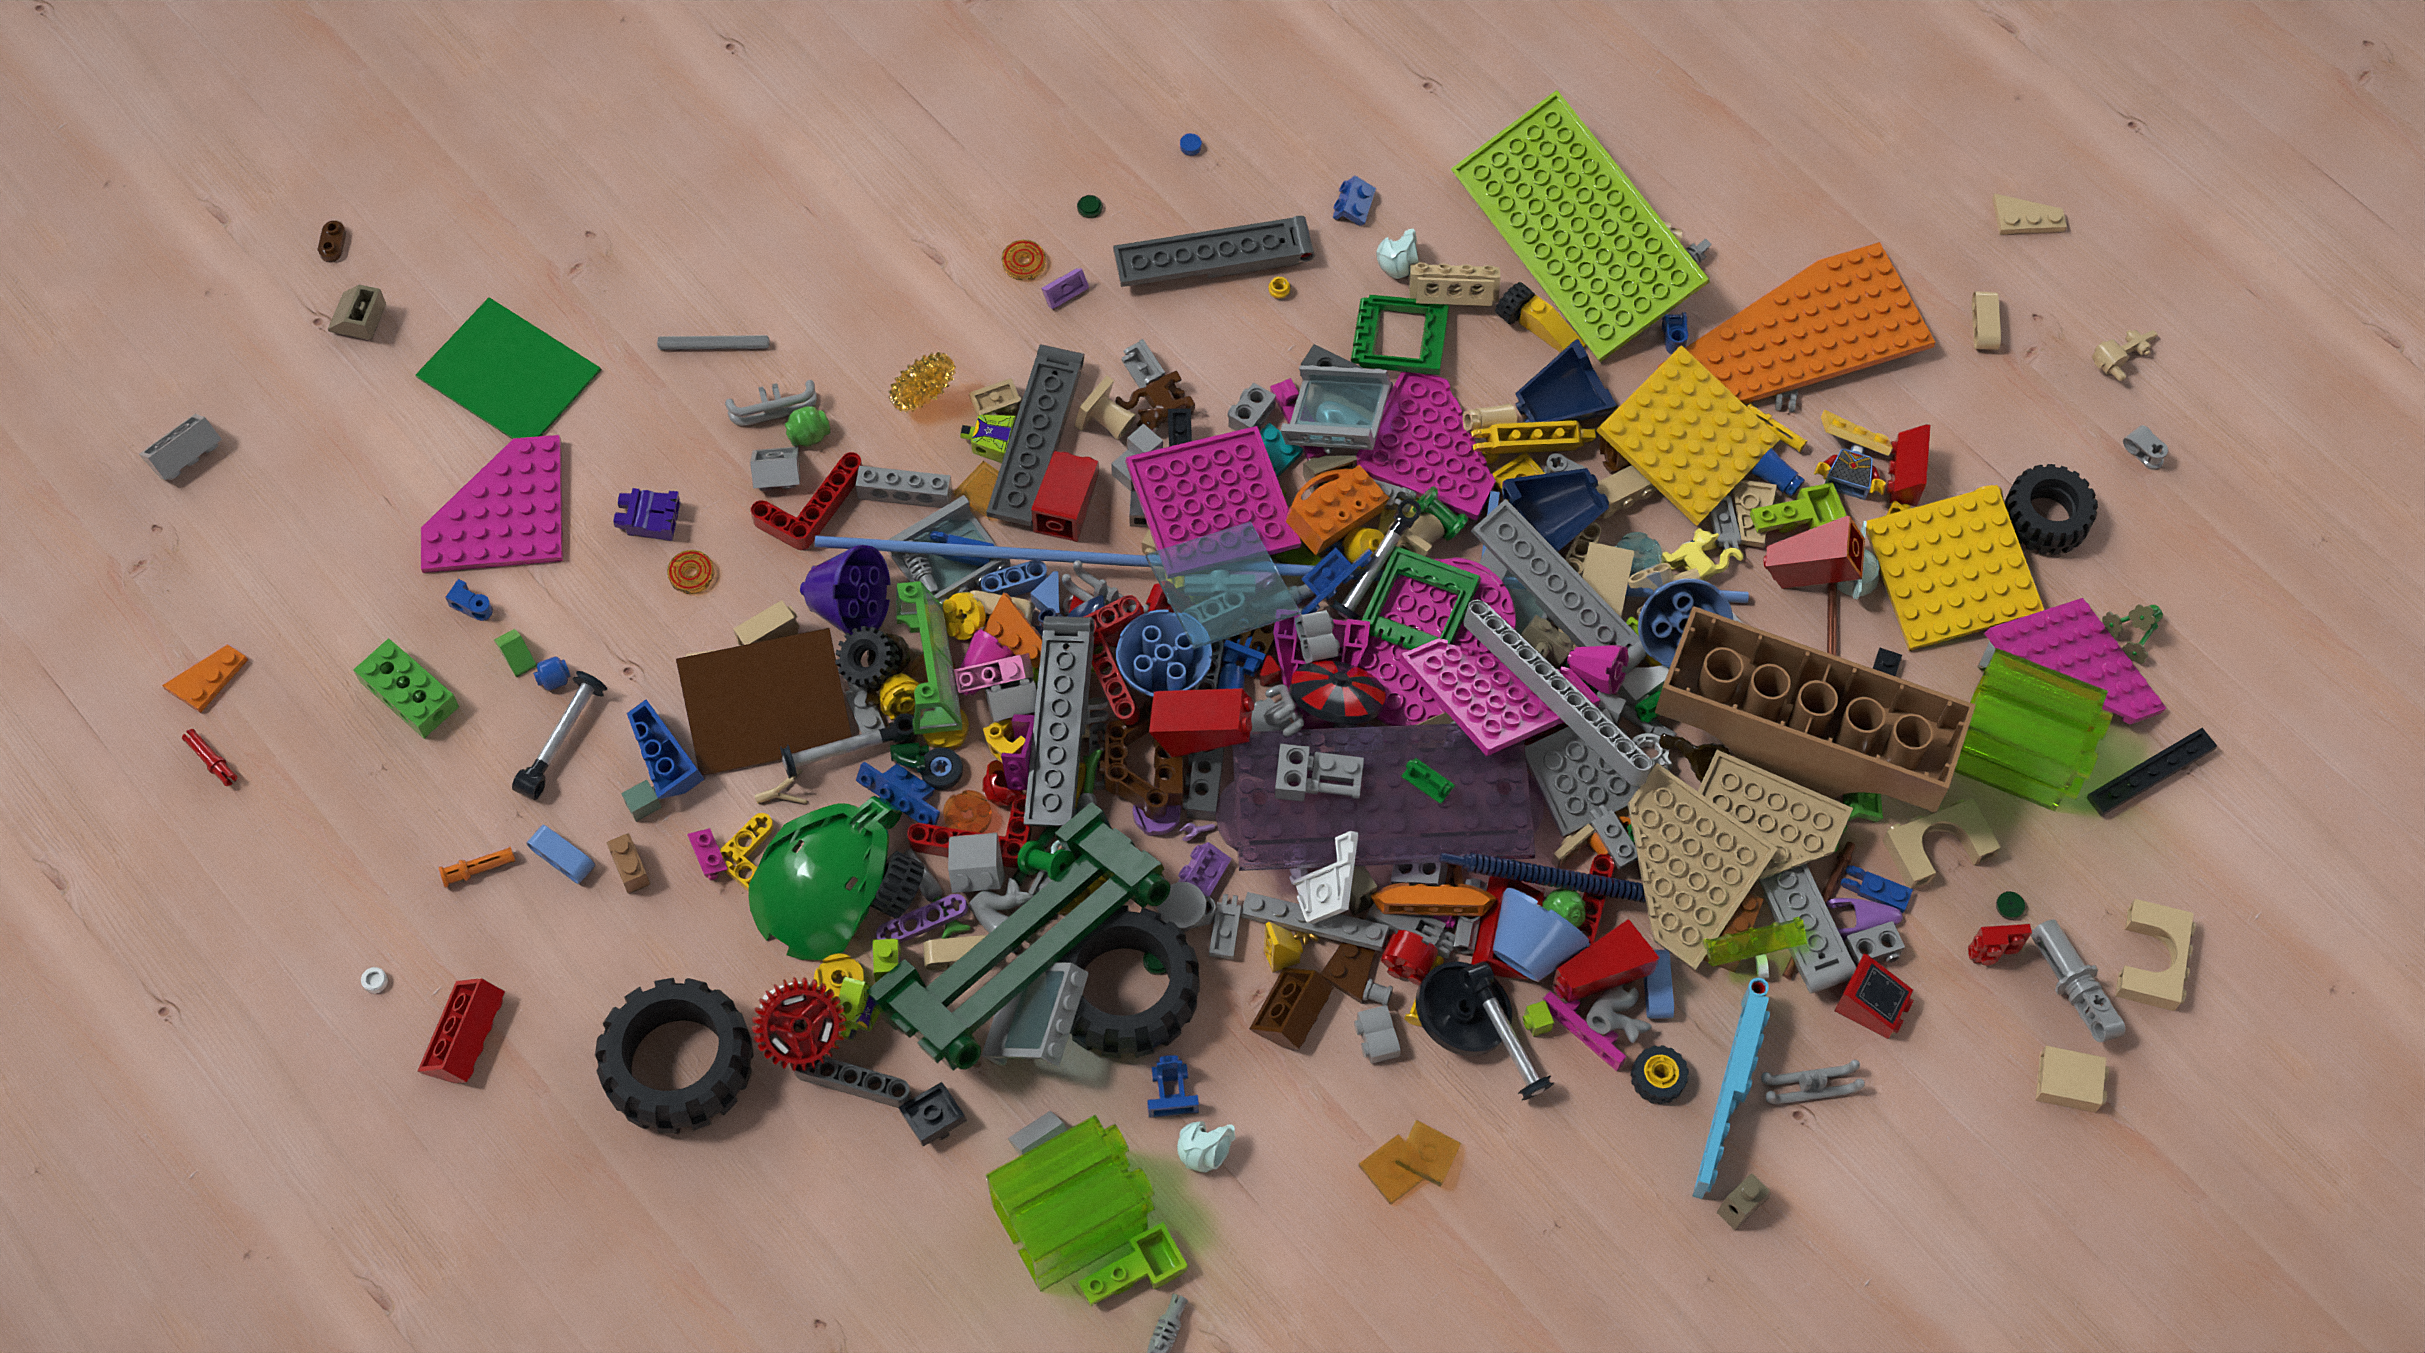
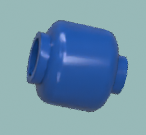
M557 656L540 661L537 664V672H534L538 686L543 685L548 691L566 685L568 678L571 677L565 659L560 660Z

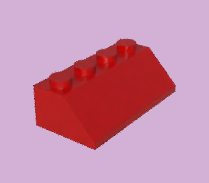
M1490 876L1487 892L1493 895L1496 901L1490 910L1481 916L1471 964L1474 965L1484 961L1489 964L1494 976L1525 980L1528 977L1507 965L1492 951L1503 894L1507 888H1512L1538 901L1537 904L1542 907L1545 888L1529 882L1517 881V879L1511 880Z
M482 978L456 981L417 1072L452 1083H466L474 1073L475 1062L484 1049L483 1043L487 1034L493 1028V1020L503 1004L502 998L505 991Z

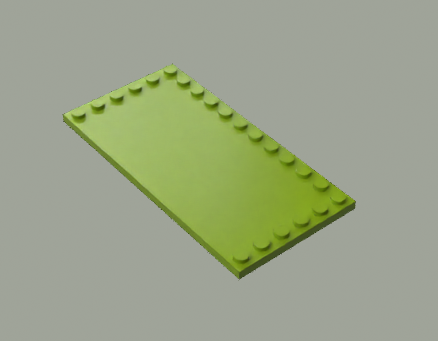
M1558 90L1554 91L1451 168L1457 179L1600 363L1710 282L1709 278Z

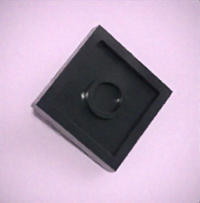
M942 1082L898 1107L901 1115L922 1146L929 1144L939 1137L941 1140L950 1136L949 1131L967 1121L964 1113Z

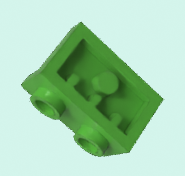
M1868 792L1843 794V804L1853 808L1848 821L1857 817L1876 822L1883 819L1881 794Z

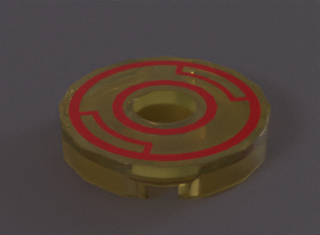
M1018 240L1005 248L1001 260L1003 269L1009 277L1016 280L1027 278L1030 280L1042 273L1045 268L1046 256L1043 248L1038 243L1031 240ZM1022 257L1029 259L1027 263H1020L1018 260Z
M697 550L682 551L675 555L667 568L670 584L675 590L682 591L684 594H696L707 589L715 575L713 562L709 556ZM694 568L697 570V573L693 576L685 575L688 569Z

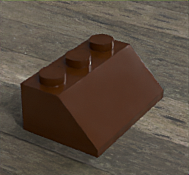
M1284 967L1249 1029L1283 1048L1299 1050L1304 1044L1313 1024L1317 1021L1318 1015L1324 1004L1328 1001L1334 987L1316 970Z

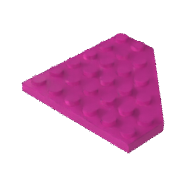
M1401 372L1388 395L1373 450L1359 449L1356 454L1357 466L1360 465L1372 479L1410 489L1419 498L1428 489L1435 486L1438 489L1437 499L1447 508L1459 514H1466L1474 520L1479 518L1490 496V491L1495 486V478L1489 472L1483 453L1473 450V445L1476 442L1472 438L1471 432H1467L1463 427L1462 410L1450 390L1448 381L1432 374Z
M560 435L513 438L421 527L422 572L563 561Z
M2083 598L1991 627L1984 633L2013 672L2020 675L2023 672L2034 677L2033 681L2051 688L2055 686L2063 690L2064 695L2077 701L2084 699L2093 703V708L2108 715L2113 712L2121 716L2122 721L2130 725L2159 715L2166 709L2159 696L2155 694L2146 679L2136 669L2131 659L2127 657L2118 645V642L2111 636Z
M1438 638L1404 652L1400 656L1399 661L1486 756L1564 722L1494 654L1481 652L1479 647L1462 644L1461 647L1448 644V640ZM1562 666L1561 669H1556L1593 705L1599 707L1601 700L1572 669Z

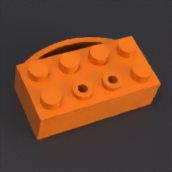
M1360 465L1353 469L1327 471L1313 477L1299 490L1289 508L1286 523L1308 548L1317 555L1345 537L1352 529L1362 526L1380 514L1387 504L1389 497ZM1325 481H1331L1317 488L1307 499H1301L1303 493L1309 488Z

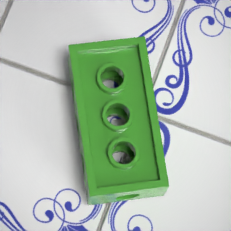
M389 638L353 669L363 686L424 739L459 708L454 695Z

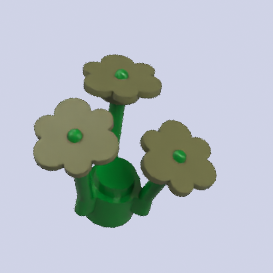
M2138 604L2135 609L2129 612L2128 616L2120 618L2117 614L2113 615L2109 611L2106 613V616H2103L2102 622L2114 638L2119 637L2120 632L2123 631L2122 623L2129 620L2133 621V627H2140L2141 630L2147 631L2139 643L2128 641L2122 647V650L2131 661L2135 660L2137 663L2143 664L2148 657V653L2143 645L2153 631L2158 628L2157 623L2163 618V613L2157 605L2151 604L2143 607Z

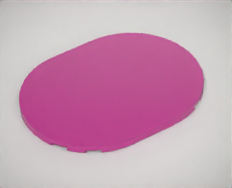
M1453 557V559H1434L1479 575L1482 580L1473 600H1481L1487 603L1516 630V613L1512 598L1502 580L1485 566L1468 559ZM1401 575L1395 580L1380 616L1440 637L1459 595ZM1463 620L1452 645L1461 647L1462 644L1481 648V652L1493 654L1464 626ZM1383 631L1379 638L1369 635L1368 645L1357 667L1373 675L1385 690L1386 699L1384 707L1376 719L1397 729L1413 731L1412 726L1445 713L1446 711L1399 661L1401 654L1409 651V649L1402 647L1404 639L1401 645L1398 646L1382 640Z

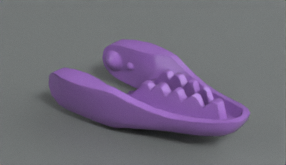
M1836 898L1826 901L1827 907L1832 909L1853 905L1855 908L1856 926L1854 928L1838 929L1843 942H1845L1848 935L1891 921L1895 925L1902 921L1901 911L1888 905L1854 898Z

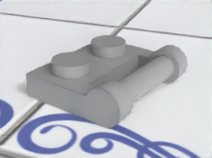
M1315 752L1310 794L1322 792L1352 796V799H1359L1364 758ZM1319 779L1353 783V786L1321 783Z

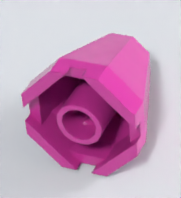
M1621 645L1575 647L1574 651H1570L1567 663L1577 676L1600 692L1617 694L1626 673L1622 672L1623 666L1628 667L1629 663L1628 647Z

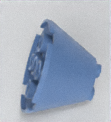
M1679 579L1657 588L1647 599L1640 612L1638 633L1640 641L1650 657L1660 662L1663 666L1670 668L1693 606L1733 620L1732 609L1727 598L1711 583L1699 579Z
M1169 610L1150 611L1133 619L1122 631L1116 648V661L1123 678L1134 689L1149 696H1153L1156 691L1192 690L1204 679L1212 660L1211 642L1204 628L1192 617L1184 613L1182 615L1172 613Z

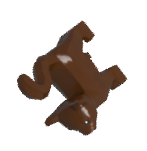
M1178 371L1166 374L1157 381L1149 383L1146 387L1132 392L1129 402L1123 401L1120 396L1116 397L1115 400L1116 404L1122 408L1131 410L1138 404L1139 398L1144 397L1152 408L1138 410L1140 420L1136 425L1140 427L1144 424L1153 432L1158 430L1161 423L1168 421V409H1191V415L1195 410V403L1192 397H1184V390L1176 388L1175 383L1182 381Z

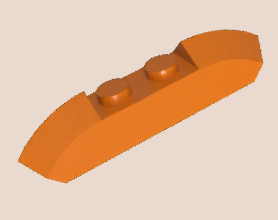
M1397 883L1386 886L1371 895L1376 907L1383 914L1483 916L1496 901V898L1487 891L1467 884H1458V887L1446 884L1435 887L1425 884L1409 886V883Z

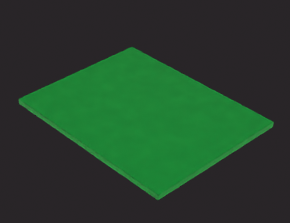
M488 297L415 376L513 439L542 436L601 371V367Z

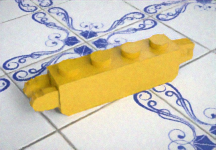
M1578 421L1504 423L1492 425L1489 429L1471 431L1472 438H1486V442L1474 444L1473 450L1478 452L1488 451V454L1575 451L1578 447L1584 446L1585 442H1592L1596 438L1595 429H1582Z

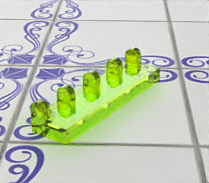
M1799 917L1781 923L1774 922L1772 925L1756 929L1748 928L1747 931L1735 934L1727 933L1722 937L1714 939H1703L1709 964L1712 967L1807 944L1804 922Z

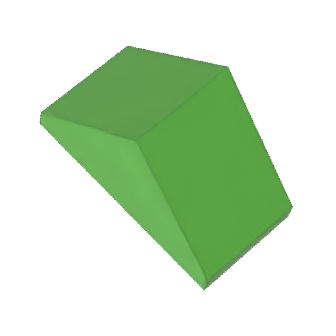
M516 629L494 639V642L516 677L537 666L523 638Z

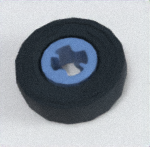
M935 748L924 755L926 770L920 773L923 781L935 788V790H947L959 782L963 774V764L960 757L953 750ZM937 766H946V771L941 773V771L939 770V772H937Z

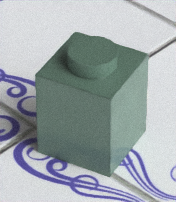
M648 780L621 793L626 806L636 822L662 808L656 795L655 787H651Z

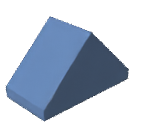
M1058 571L1052 572L1031 592V602L1034 603L1039 611L1053 608L1057 615H1060Z

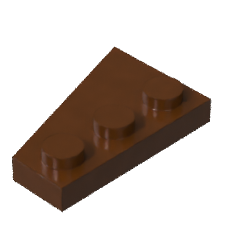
M1342 942L1320 975L1332 986L1361 1003L1375 950Z

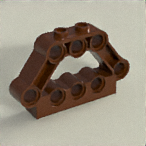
M1153 698L1146 700L1144 706L1139 708L1140 718L1135 724L1125 725L1119 720L1112 721L1106 726L1105 740H1100V750L1104 754V760H1100V775H1104V785L1108 792L1118 794L1140 808L1149 819L1159 820L1166 815L1167 806H1182L1183 755L1171 757L1154 739V786L1127 769L1128 749L1126 746L1147 734L1150 729Z

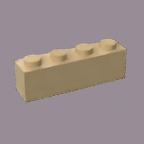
M1633 465L1599 481L1596 489L1600 494L1606 495L1609 501V508L1595 521L1601 518L1607 519L1615 511L1621 508L1627 509L1641 498L1643 500L1649 498L1658 489Z

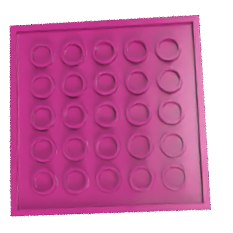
M1257 426L1126 457L1125 462L1167 580L1301 547L1299 536L1286 523L1289 509Z

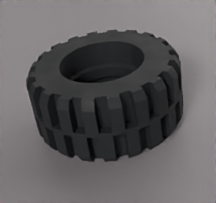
M2040 464L2034 466L2033 470L2031 468L2026 469L2022 475L2015 479L2004 504L2020 545L2022 543L2027 546L2026 549L2030 551L2033 549L2038 550L2039 554L2046 555L2047 552H2051V555H2059L2061 551L2063 553L2072 551L2073 547H2078L2083 542L2096 519L2098 501L2094 499L2096 496L2094 490L2088 487L2090 485L2085 478L2082 480L2079 477L2080 474L2076 471L2071 472L2067 470L2068 467L2062 465L2059 468L2055 467V464H2047L2046 467ZM2037 498L2052 499L2065 508L2069 519L2063 521L2048 520L2035 511L2031 500Z

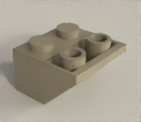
M357 285L343 292L328 331L372 340L386 306L381 290Z

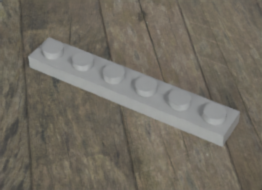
M1247 892L1240 913L1242 918L1263 923L1271 922L1283 928L1378 951H1383L1389 932L1388 925L1342 914L1334 915L1314 924L1307 923L1300 904Z

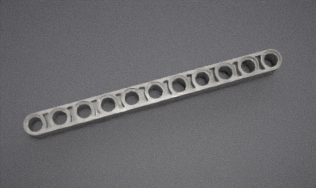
M1481 600L1471 601L1464 618V626L1629 784L1634 786L1644 785L1652 767V760L1487 603Z

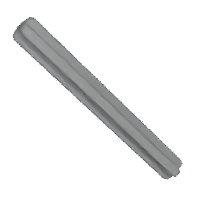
M767 335L659 336L657 346L660 350L769 348V337Z

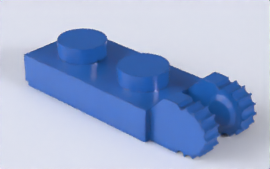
M932 531L930 534V539L939 543L994 546V544L950 534L948 536L944 532ZM937 555L944 559L981 567L988 564L991 558Z
M1853 865L1847 866L1846 874L1862 880V884L1860 885L1855 880L1843 878L1841 881L1843 888L1855 892L1858 896L1870 901L1897 908L1901 913L1905 912L1913 889L1871 872H1865L1862 868Z

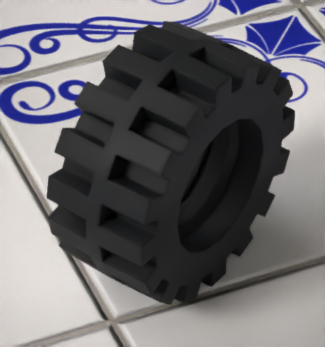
M1518 282L1513 287H1510L1508 292H1505L1503 297L1500 298L1495 312L1508 324H1513L1520 319L1521 309L1535 296V293L1522 282Z

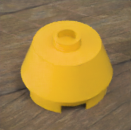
M1357 527L1352 529L1342 542L1346 559L1352 564L1368 548L1373 552L1370 555L1372 557L1385 536L1379 530Z
M906 674L893 675L885 680L880 687V706L882 712L889 716L892 721L900 714L907 713L912 715L915 713L914 691L919 683Z

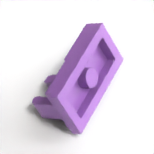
M1076 268L1041 289L1048 306L1054 309L1088 289L1089 285L1083 270Z

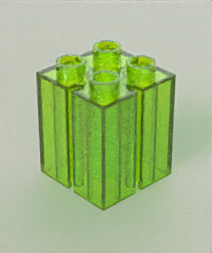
M1996 648L1971 698L1970 703L1976 706L1954 772L2055 812L2064 796L2073 800L2077 799L2084 780H2088L2092 774L2099 753L2094 751L2099 739L2103 740L2113 717L2112 712L2102 709L2108 691Z
M1096 1115L985 1174L991 1205L1013 1245L1021 1241L1023 1248L1018 1250V1254L1040 1292L1128 1244L1131 1238L1148 1230L1147 1214L1155 1210L1151 1196L1155 1195L1144 1171L1140 1167L1131 1172L1127 1169L1130 1167L1125 1153L1129 1151V1148L1121 1131L1116 1124H1112L1104 1129Z

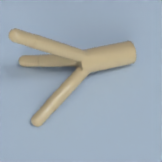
M802 769L796 771L797 776L802 773ZM796 776L787 778L776 788L755 795L757 804L776 797L806 804L807 800L779 793L791 784Z

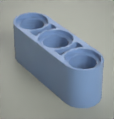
M1032 560L989 573L982 578V591L999 595L1005 592L1010 597L1031 592L1047 578V567L1042 561ZM1041 573L1039 576H1033L1032 574ZM1015 579H1016V580H1019V581L1016 582V583L1010 582L1011 580H1015ZM991 586L997 587L993 590L988 589Z
M542 825L526 842L527 846L534 853L577 884H580L596 866L587 855L545 825Z
M1654 950L1660 957L1656 969L1651 975L1643 977L1646 1015L1648 1019H1672L1674 1016L1670 952L1667 950Z

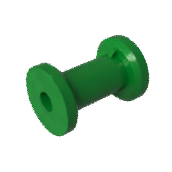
M1433 486L1417 502L1421 507V513H1430L1440 520L1444 527L1443 538L1449 541L1464 527L1468 521V516L1466 514L1456 516L1437 499L1438 489Z
M1037 841L1026 842L1018 854V867L1023 873L1034 875L1039 871H1044L1048 873L1051 880L1076 861L1071 851L1060 849L1052 854L1046 852L1044 846Z

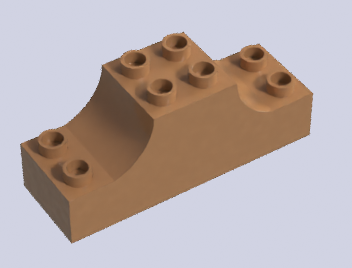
M1693 606L1662 687L1655 713L1702 729L1723 742L1734 753L1736 758L1831 799L1852 792L1877 793L1936 813L1949 789L1976 705Z

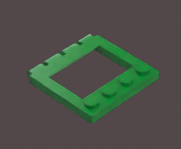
M1370 294L1369 298H1361L1350 361L1354 364H1359L1362 368L1440 375L1449 304L1416 303V299ZM1381 310L1426 314L1419 359L1375 355Z
M1395 546L1362 621L1370 622V636L1379 638L1383 631L1382 640L1400 646L1404 639L1402 647L1409 650L1438 638L1448 640V644L1452 645L1465 618L1468 605L1473 600L1482 578L1471 572ZM1398 574L1459 595L1440 637L1380 616Z

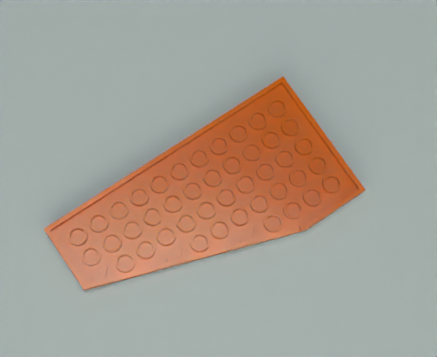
M1878 242L1816 261L1685 347V349L1743 404H1747L1934 348L1935 340L1884 248Z

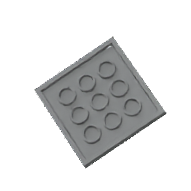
M1608 709L1601 711L1612 723H1614ZM1569 726L1520 749L1561 837L1590 824L1593 821L1590 815L1591 810L1595 809L1598 815L1602 816L1598 809V806L1602 804L1608 812L1611 810L1615 812L1628 806V802L1639 788V786L1629 784Z

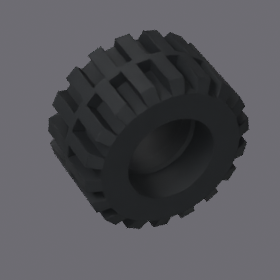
M899 851L891 854L886 860L884 879L870 907L898 919L908 909L920 887L924 875V864Z

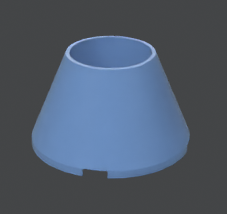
M1507 888L1503 894L1492 950L1507 965L1524 976L1539 982L1590 946V943H1588L1590 940L1552 909L1548 911L1538 905V901L1518 890Z

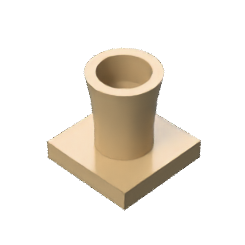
M1106 376L1079 407L1074 426L1082 431L1094 418L1119 440L1134 422L1136 414L1122 408L1109 399L1114 380Z
M1422 512L1411 529L1406 528L1396 546L1429 558L1432 549L1431 544L1444 536V527L1437 517L1430 513Z

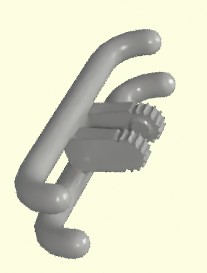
M807 380L805 383L806 390L803 393L781 398L777 383L772 384V391L775 395V400L772 401L767 400L764 387H758L762 403L739 408L735 406L732 399H727L725 405L728 410V416L734 424L739 426H748L790 416L797 409L815 406L817 401L815 384L812 380Z
M1079 560L1073 563L1074 571L1083 581L1095 588L1094 597L1075 585L1069 574H1064L1062 577L1065 588L1084 602L1103 595L1106 606L1124 597L1117 588L1109 587L1105 580H1099L1089 574ZM1136 605L1129 606L1128 610L1133 612ZM1144 605V613H1147L1150 606ZM1112 615V616H1109L1108 618H1110L1111 620H1114V619H1115V616Z
M1284 684L1276 685L1269 688L1265 695L1266 697L1273 698L1281 694L1283 700L1267 708L1263 716L1266 720L1265 722L1270 726L1279 724L1292 717L1294 723L1283 730V735L1290 737L1301 730L1304 720L1298 705L1293 701L1288 687Z
M1854 1059L1842 1066L1780 1075H1771L1769 1072H1764L1761 1080L1766 1085L1799 1082L1801 1091L1775 1094V1092L1769 1091L1766 1094V1101L1770 1104H1786L1858 1092L1865 1085L1864 1080L1860 1078L1847 1085L1824 1087L1826 1086L1827 1078L1851 1074L1860 1067V1062Z

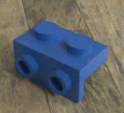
M1356 175L1348 181L1345 180L1339 188L1341 193L1333 207L1335 209L1333 218L1337 220L1344 216L1359 226L1365 224L1376 188Z

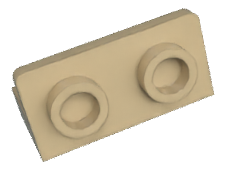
M1012 378L969 393L977 418L979 415H997V413L1006 411V413L1013 412L1019 409L1018 406L1022 402Z

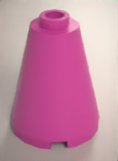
M979 629L974 633L960 668L1016 655L1007 646L1003 647L998 642V639ZM980 689L961 692V694L967 697L968 694H976Z

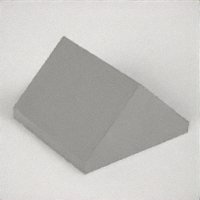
M1051 1111L1008 1138L1036 1180L1078 1153V1149L1064 1123Z

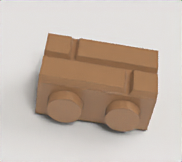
M626 833L608 841L607 846L627 893H632L649 886L650 881L630 834Z

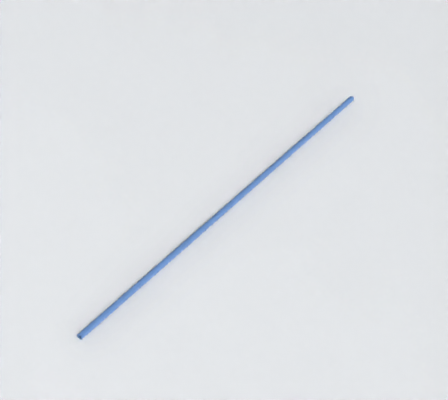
M815 536V547L850 549L857 545L873 546L878 551L1068 563H1074L1079 560L1085 564L1163 568L1159 556ZM1244 561L1207 571L1264 573L1304 577L1314 566ZM1356 568L1353 571L1355 575L1351 580H1357L1364 569ZM1380 570L1373 581H1380L1384 570ZM1504 577L1502 580L1507 589L1527 590L1516 578ZM1628 585L1625 596L1650 597L1653 594V590L1642 587L1631 588ZM1720 590L1728 602L1748 603V592Z

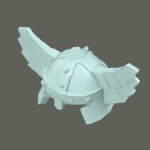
M1863 521L1862 528L1860 530L1864 538L1866 535L1867 521ZM1864 548L1862 579L1838 582L1837 589L1844 594L1853 596V599H1859V596L1871 593L1877 587L1879 581V562L1875 555Z

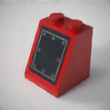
M1864 953L1834 1011L1889 1039L1892 1032L1898 1033L1904 1020L1900 1019L1903 1011L1908 1013L1914 1000L1910 997L1914 990Z

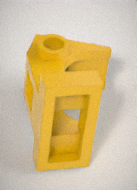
M1013 717L992 723L983 728L990 752L1000 762H1002V753L1020 754L1024 746L1025 738L1022 736L1013 743L1009 742L1014 736Z

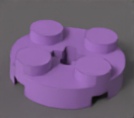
M1133 805L1134 822L1148 836L1169 833L1179 824L1181 806H1167V813L1163 818L1152 820L1146 817L1143 810Z

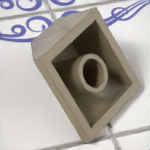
M1323 456L1311 458L1303 463V477L1307 483L1313 477L1327 471L1353 469L1357 467V457ZM1331 481L1316 484L1309 489L1313 493L1317 488Z

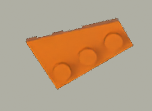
M1003 592L983 631L998 639V642L1003 647L1007 646L1016 656L1029 653L1031 665L1039 669L1043 637L1027 621L1024 613L1016 607L1008 593Z
M227 644L162 686L166 691L201 713L248 659L245 655Z

